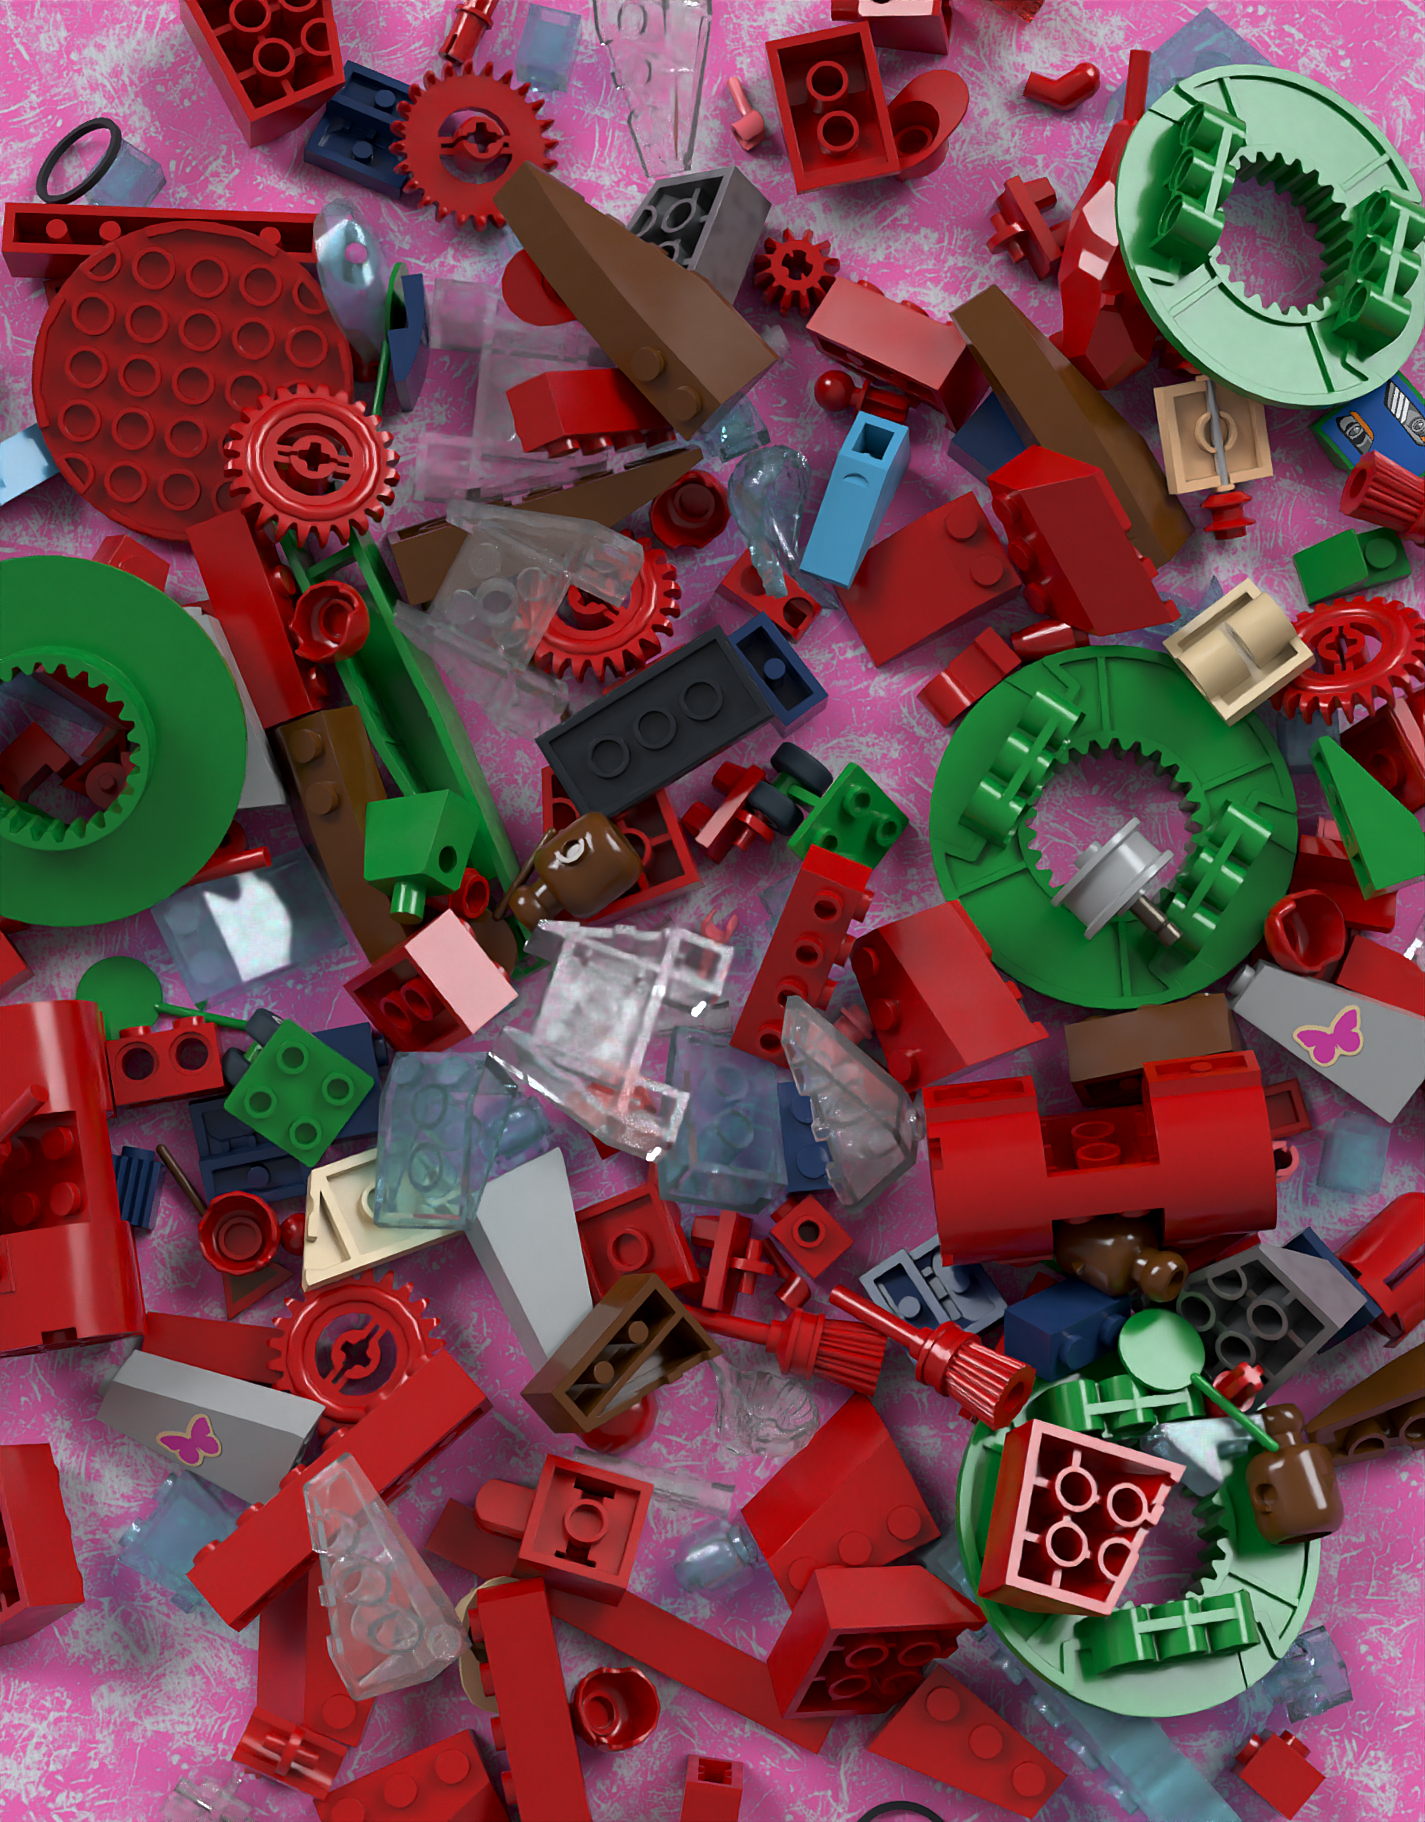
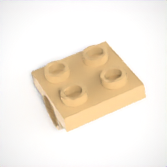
M1249 577L1162 642L1165 651L1228 727H1231L1316 663L1314 654L1297 635L1292 623L1282 609L1266 592L1261 593Z

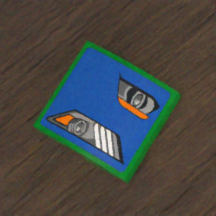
M1399 370L1377 389L1357 400L1330 408L1308 426L1335 468L1345 469L1349 476L1362 454L1372 452L1373 449L1419 478L1425 476V399Z

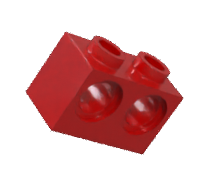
M191 1016L172 1021L173 1029L152 1033L151 1026H136L118 1031L119 1039L105 1041L116 1106L126 1111L230 1092L229 1082L223 1077L222 1056L224 1055L220 1028L214 1022L205 1023L204 1016ZM192 1043L205 1044L208 1050V1058L205 1064L197 1070L184 1069L181 1064L183 1050ZM138 1053H150L154 1060L151 1074L142 1080H132L127 1072L130 1059Z

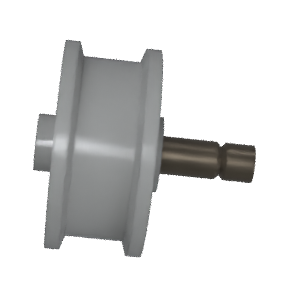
M1135 816L1104 846L1096 840L1075 860L1073 864L1080 870L1063 886L1050 903L1055 908L1064 904L1087 927L1084 936L1089 941L1116 915L1121 918L1129 910L1151 933H1156V938L1168 949L1183 932L1172 921H1168L1167 916L1144 894L1152 887L1149 882L1167 865L1175 854L1170 849L1161 853L1138 831L1141 821Z

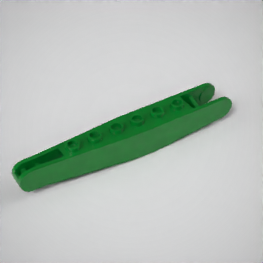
M338 480L333 481L326 495L339 490L343 484ZM273 521V523H274V525H275V527H276V529H277V522ZM349 525V546L319 563H316L307 541L302 548L299 549L297 547L296 531L290 529L280 541V544L302 593L309 586L324 582L339 569L354 562L358 563L369 587L359 594L368 609L370 632L364 646L351 659L335 663L353 705H358L364 727L375 749L404 796L449 789L482 810L466 868L475 869L488 882L498 877L506 894L521 871L520 864L461 717L369 529L367 534L361 537L357 529ZM490 892L485 910L494 912L498 904ZM515 914L508 918L503 917L512 928L518 944L517 963L511 974L515 981L520 982L558 961V955L552 939L547 940V931L533 935L525 928ZM535 956L539 962L528 966L527 961Z

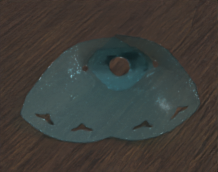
M336 198L326 205L315 217L313 234L318 257L316 266L327 306L337 326L362 359L369 365L373 362H380L382 344L386 339L385 305L391 269L379 236L360 209L349 198ZM351 214L353 219L347 220L346 215ZM351 243L363 245L367 250L366 260L362 263L349 262L345 257L347 246ZM365 290L366 295H360L359 291ZM372 366L378 371L379 366Z

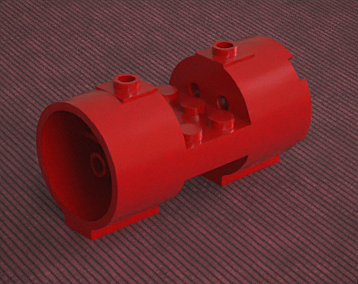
M52 1000L0 1007V1116L32 1084H40L49 1094V1100L11 1137L12 1152L0 1175V1359L47 1353V1351L77 1346L86 1347L149 1335L133 1226H130L129 1221L121 1220L107 1124L108 1120L117 1118V1111L105 1043L102 1011H99L98 1003L93 1001Z
M1253 1050L1142 1062V1105L1039 1116L1032 1075L923 1087L926 1141L942 1267L997 1261L998 1265L1009 1264L1018 1268L1034 1266L1040 1260L1053 1259L1052 1220L1062 1219L1066 1223L1080 1224L1091 1221L1095 1215L1118 1213L1123 1217H1140L1154 1209L1163 1246L1173 1245L1180 1249L1197 1248L1203 1245L1204 1242L1218 1240V1236L1275 1230L1277 1225V1187L1274 1154L1267 1106L1262 1087L1261 1069Z

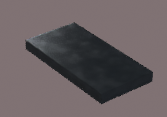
M718 624L534 740L580 816L596 811L603 813L613 821L774 721L777 717Z

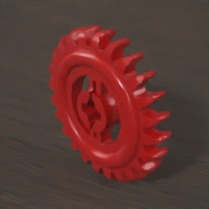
M467 59L462 64L459 76L454 71L453 64L446 62L441 69V81L432 70L426 71L423 75L425 90L421 89L416 83L408 87V95L413 104H409L407 101H400L396 105L397 112L406 121H394L390 125L391 132L402 138V141L392 143L389 146V151L394 155L404 158L402 162L394 167L393 171L397 175H409L411 178L404 186L403 191L406 194L417 191L422 194L417 204L419 210H424L432 204L436 206L435 221L438 223L442 222L448 214L453 215L454 227L459 231L464 228L468 219H471L472 225L478 233H482L485 230L487 218L499 230L506 226L507 222L492 198L524 161L530 160L546 172H551L558 166V161L543 156V154L553 151L559 145L557 139L551 140L542 137V134L554 125L555 120L552 118L537 120L535 117L544 106L545 100L540 99L528 104L524 101L531 87L529 82H526L516 90H512L510 88L513 76L512 69L506 71L498 81L494 80V65L492 61L485 64L479 76L475 75L472 59ZM469 110L484 113L488 116L470 117L462 123L451 137H438V131L444 120L454 113ZM471 135L474 136L476 144L468 143V138ZM477 144L484 145L485 147L481 153L478 152ZM508 157V164L503 173L494 181L473 184L463 182L450 174L440 159L449 158L456 168L471 174L481 172L496 158Z
M299 382L296 394L292 395L284 386H277L275 401L268 395L260 394L256 399L257 409L253 407L242 408L240 419L243 423H234L230 426L229 436L233 441L226 443L223 448L224 457L235 458L225 464L223 475L225 478L238 477L230 485L229 496L231 498L239 494H248L241 504V515H247L250 511L256 509L260 510L256 523L257 531L262 530L267 524L275 521L277 522L275 536L277 542H280L290 529H294L299 549L304 546L309 533H315L319 548L323 550L327 546L331 531H334L338 536L340 544L345 546L350 537L349 525L357 529L358 534L362 537L367 534L369 528L367 516L372 517L375 523L382 521L384 509L380 502H383L385 506H391L394 502L395 494L390 487H396L400 481L399 473L393 469V467L398 465L400 456L396 451L387 449L392 445L394 436L386 431L377 432L382 425L383 418L379 415L364 416L367 407L365 401L360 400L350 405L347 403L348 392L346 390H340L335 397L329 396V389L326 384H320L316 393H310L306 383ZM318 430L333 436L340 442L349 457L338 455L334 445L326 438L318 435L301 437L292 447L279 445V443L287 435L297 431ZM307 466L315 467V470H307ZM275 468L285 470V482L281 480ZM333 479L347 481L339 490L325 495Z
M610 527L565 553L534 565L532 569L527 568L515 574L520 585H515L510 589L508 594L513 604L507 610L508 618L514 623L511 627L512 636L516 641H521L520 648L525 657H531L533 651H536L534 660L540 671L545 670L547 663L553 659L552 669L558 680L563 678L564 671L570 665L578 684L583 683L584 674L588 667H593L598 681L603 684L606 666L612 664L622 678H625V658L630 657L641 668H644L646 662L641 650L643 646L652 648L658 654L662 652L660 640L655 632L664 633L668 637L674 635L672 623L666 616L671 615L675 619L681 616L679 605L671 599L679 600L682 597L681 588L675 582L677 580L676 568L671 564H667V555L664 550L653 549L651 538L643 536L635 540L634 532L629 528L623 529L615 536L613 527ZM591 570H607L621 576L630 585L632 590L628 608L626 609L619 604L613 583L607 576L600 573H587L580 577L577 575ZM560 592L567 596L579 630L566 625L557 616L555 609L557 596Z
M1365 595L1355 596L1351 602H1346L1343 597L1335 599L1331 606H1327L1325 603L1315 605V611L1312 613L1307 611L1300 612L1296 615L1297 622L1291 623L1297 635L1312 653L1317 648L1324 674L1314 672L1308 668L1267 700H1270L1275 711H1280L1283 705L1284 712L1290 720L1294 719L1296 708L1300 707L1302 717L1307 725L1312 723L1313 713L1317 709H1321L1324 722L1329 727L1332 725V714L1337 708H1342L1349 724H1353V712L1358 704L1366 708L1370 717L1374 718L1376 713L1374 699L1377 697L1385 699L1388 705L1394 709L1396 701L1392 688H1402L1404 693L1411 697L1413 688L1409 676H1414L1420 683L1425 682V620L1420 618L1419 611L1410 607L1405 608L1403 602L1392 600L1387 603L1386 597L1375 596L1370 601L1366 600ZM1364 635L1374 637L1382 643L1379 653L1372 661ZM1343 638L1345 639V643H1346V646H1347V653H1344V650H1343V646H1342V639H1343Z
M373 1268L362 1272L360 1279H355L351 1275L340 1279L339 1282H332L321 1286L322 1288L319 1290L313 1289L304 1292L300 1284L305 1297L302 1303L290 1297L284 1298L285 1305L293 1314L290 1319L274 1317L272 1319L273 1324L284 1331V1336L267 1339L266 1345L281 1351V1357L267 1362L265 1367L269 1370L283 1371L284 1376L271 1386V1389L278 1391L290 1390L292 1395L316 1401L326 1407L319 1421V1439H324L333 1427H337L338 1430L345 1426L349 1429L353 1428L366 1416L364 1409L375 1396L386 1389L394 1392L409 1378L406 1373L416 1360L428 1352L445 1347L447 1344L444 1339L429 1338L428 1335L431 1330L441 1323V1319L438 1317L422 1319L420 1316L429 1305L430 1299L423 1298L411 1303L408 1300L414 1288V1283L411 1281L407 1282L397 1291L394 1290L395 1274L393 1270L387 1271L379 1283L374 1281ZM351 1313L372 1316L373 1318L363 1330L353 1329L344 1332L335 1340L331 1351L334 1368L323 1379L320 1376L315 1356L316 1344L324 1328L336 1318ZM378 1324L380 1328L368 1342L370 1346L366 1351L367 1356L371 1359L369 1365L364 1367L356 1364L352 1369H347L335 1385L332 1381L345 1367L344 1362L347 1359V1354L342 1350L344 1344L349 1341L357 1345L362 1339L366 1340L370 1332ZM389 1329L397 1346L396 1366L389 1380L378 1390L362 1396L341 1393L340 1390L349 1379H362L370 1376L377 1370L381 1362L382 1353L379 1340Z

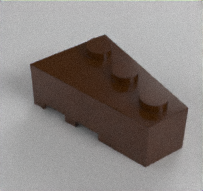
M1224 992L1214 995L1199 993L1190 996L1185 1001L1161 1006L1156 1004L1142 1005L1132 1012L1108 1017L1103 1015L1089 1016L1079 1023L1064 1026L1070 1082L1083 1107L1142 1104V1062L1247 1051L1246 1041Z
M656 1273L622 1275L520 1392V1395L554 1434L588 1433L643 1401L642 1397L664 1384L675 1382L682 1378L683 1373L705 1360L714 1359L724 1353V1351Z

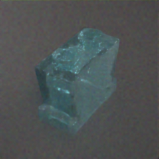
M184 1470L180 1477L172 1472L157 1489L152 1499L159 1505L146 1522L138 1517L123 1534L118 1544L124 1548V1551L116 1561L176 1591L170 1602L184 1613L190 1614L194 1613L204 1600V1596L185 1575L195 1566L192 1562L194 1556L210 1542L218 1539L222 1543L238 1529L235 1522L245 1510H237L233 1514L194 1472Z

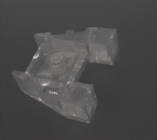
M435 278L430 324V348L481 354L473 437L419 432L413 482V500L468 506L530 493L532 489L550 484L551 486L573 484V480L582 475L606 470L607 452L582 456V452L579 450L573 454L555 459H549L547 452L524 453L521 441L514 428V418L505 392L544 372L587 370V366L615 368L616 364L584 327L581 329L570 323L546 327L525 323L510 312L503 298L502 289L487 283Z
M450 498L446 505V521L469 533L427 613L397 600L394 605L393 624L421 651L424 650L447 673V677L460 690L464 689L482 707V711L495 724L536 744L534 739L557 725L569 703L568 684L540 671L528 663L569 586L572 584L620 608L645 562L643 546L593 520Z
M539 920L526 941L523 951L553 963L530 1032L527 1033L504 1024L490 1046L488 1054L604 1144L658 1164L675 1144L690 1096L687 1092L638 1074L660 1003L703 1019L721 995L734 948L685 929L664 928L662 932L640 931L636 930V926L615 925L613 929L580 927V922Z

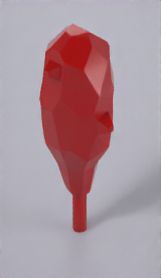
M1130 50L1123 118L1112 126L1092 178L1072 211L1058 273V284L1063 308V330L1049 336L1050 342L1100 391H1113L1148 367L1156 334L1159 330L1141 303L1129 278L1120 250L1115 219V185L1119 163L1134 127L1145 113L1151 51Z

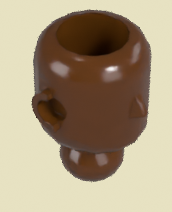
M588 812L580 816L565 829H560L555 837L535 852L534 866L540 879L532 885H522L514 890L508 904L530 933L533 935L541 934L553 925L555 916L564 909L574 917L581 919L590 918L599 913L638 881L642 873L643 864L630 842L607 816L601 812Z
M1118 1213L1095 1215L1091 1221L1080 1224L1066 1223L1062 1219H1059L1053 1231V1257L1057 1264L1069 1274L1108 1296H1122L1141 1286L1142 1291L1155 1302H1169L1181 1292L1187 1280L1188 1266L1179 1254L1173 1251H1159V1230L1145 1215L1140 1217H1123Z
M1294 1403L1273 1405L1254 1412L1252 1421L1279 1445V1450L1275 1453L1270 1452L1263 1446L1264 1452L1254 1456L1247 1464L1245 1471L1247 1488L1259 1533L1272 1545H1290L1323 1538L1338 1531L1345 1517L1344 1506L1328 1448L1323 1444L1303 1443L1301 1432L1304 1427V1417L1299 1407Z

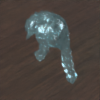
M775 444L772 447L764 446L763 448H756L753 452H748L736 464L734 472L729 477L727 503L732 516L737 521L738 528L748 539L751 562L763 580V587L766 590L767 596H774L775 599H778L788 594L784 583L783 571L779 564L780 561L782 566L786 568L788 575L799 583L798 586L811 595L821 605L822 609H840L837 599L819 579L802 574L799 571L804 555L798 548V538L802 524L804 504L811 487V476L813 473L806 457L799 451L782 444L778 446ZM772 549H774L777 552V558Z

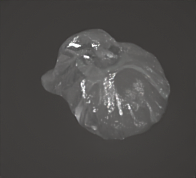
M720 1356L708 1360L718 1385V1399L714 1412L718 1434L724 1447L732 1455H757L765 1458L792 1456L809 1444V1441L814 1437L819 1428V1412L809 1391L804 1388L798 1378H783L770 1372L762 1371L741 1372Z

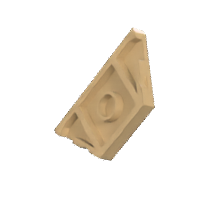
M411 1135L312 1170L308 1176L301 1284L304 1292L465 1234L450 1203L454 1198L468 1192L460 1185L463 1179L449 1167L437 1163L432 1158L431 1152Z

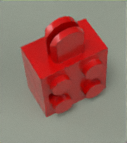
M547 1453L535 1489L502 1479H490L480 1488L476 1496L472 1517L475 1526L480 1531L520 1543L511 1577L525 1580L543 1576L546 1587L618 1607L628 1586L654 1484Z

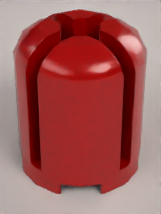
M1407 1192L1396 1197L1337 1252L1333 1253L1383 1310L1377 1318L1367 1325L1390 1339L1383 1346L1385 1348H1396L1425 1320V1250L1386 1284L1383 1282L1384 1279L1425 1243V1193Z

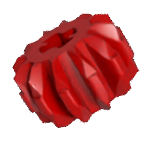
M788 227L783 230V244L776 239L768 237L764 241L766 254H756L753 259V267L759 271L752 277L753 288L765 290L761 298V303L764 307L772 306L778 301L780 302L779 315L782 318L789 315L791 307H798L799 315L804 320L810 315V303L817 308L819 307L826 293H828L837 279L834 274L840 270V260L835 257H827L831 250V243L828 240H824L816 245H812L813 231L810 228L804 231L802 240H795L794 233ZM792 267L804 269V272L800 275V280L789 278V274L792 273Z

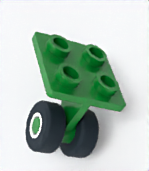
M783 742L770 759L772 767L779 773L771 784L760 781L748 796L745 804L753 814L757 811L769 820L766 825L784 836L793 835L788 841L787 847L802 863L811 844H814L874 870L909 824V818L861 766L850 762L833 783L832 774L821 762L791 742ZM798 806H800L809 813L808 817L805 820L804 814Z
M259 1008L245 1025L246 1032L254 1039L248 1050L244 1052L238 1048L231 1047L222 1056L223 1077L234 1086V1089L224 1101V1108L306 1166L314 1167L373 1087L374 1078L289 1018L282 1019L267 1009Z

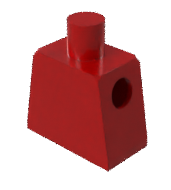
M831 0L832 21L862 22L868 20L874 47L949 55L954 12L953 0Z
M688 1754L678 1822H738L743 1791V1762Z

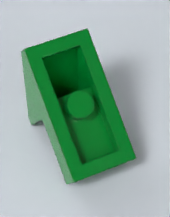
M1381 527L1357 535L1353 528L1348 529L1292 556L1307 606L1406 579L1412 574L1401 539L1396 537L1393 529Z

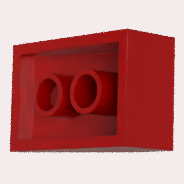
M868 20L765 42L767 71L797 195L901 174Z
M970 491L924 514L868 549L849 590L834 584L831 585L877 669L1016 599L1022 586V581L973 491Z
M450 908L426 923L342 985L379 1033H384L386 1042L409 1070L473 1035L519 996L510 985L509 976L504 968L497 962L490 960L476 942V936L471 926L462 918L457 917Z

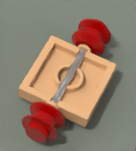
M1188 360L1179 365V368L1190 374L1202 373ZM1203 373L1196 376V381L1154 388L1169 494H1182L1212 488V492L1219 493L1208 495L1199 505L1200 508L1209 510L1212 514V522L1205 526L1203 531H1214L1215 540L1246 536V526L1255 524L1256 520L1244 516L1243 506L1253 498L1241 490L1232 489H1235L1234 483L1273 476L1264 405L1232 392Z

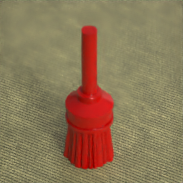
M1374 449L1372 452L1362 454L1359 462L1352 469L1350 476H1348L1345 482L1346 485L1342 491L1339 512L1344 513L1345 516L1393 529L1397 538L1404 541L1411 540L1416 546L1425 549V476L1419 478Z
M842 1284L836 1285L829 1297L831 1304L909 1349V1356L917 1361L915 1377L918 1382L925 1386L934 1387L935 1391L943 1397L951 1396L992 1430L1004 1429L1005 1426L1008 1428L1012 1420L1015 1419L1017 1414L1021 1412L1022 1407L1027 1403L1037 1369L1031 1367V1365L981 1345V1339L973 1332H965L954 1321H946L935 1330L927 1326L918 1329Z
M683 1304L706 1332L766 1346V1353L776 1355L780 1372L783 1375L791 1373L804 1376V1380L811 1381V1377L814 1375L874 1397L888 1336L864 1322L825 1318V1313L813 1314L803 1311V1308L796 1307L784 1321L772 1319L770 1325Z

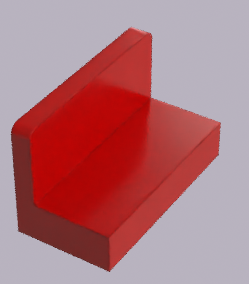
M1302 834L1297 845L1288 895L1308 889H1319L1332 896L1343 914L1345 927L1384 934L1392 933L1395 926L1398 890L1365 901L1343 842Z

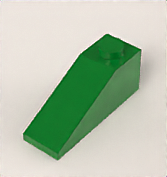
M1329 735L1318 738L1309 748L1308 753L1364 900L1366 901L1425 881V832H1422L1418 819Z

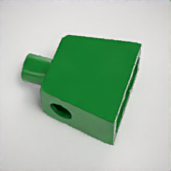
M449 789L368 802L366 805L364 878L368 885L392 898L389 917L396 922L403 924L421 923L426 898L454 894L460 888L482 810Z

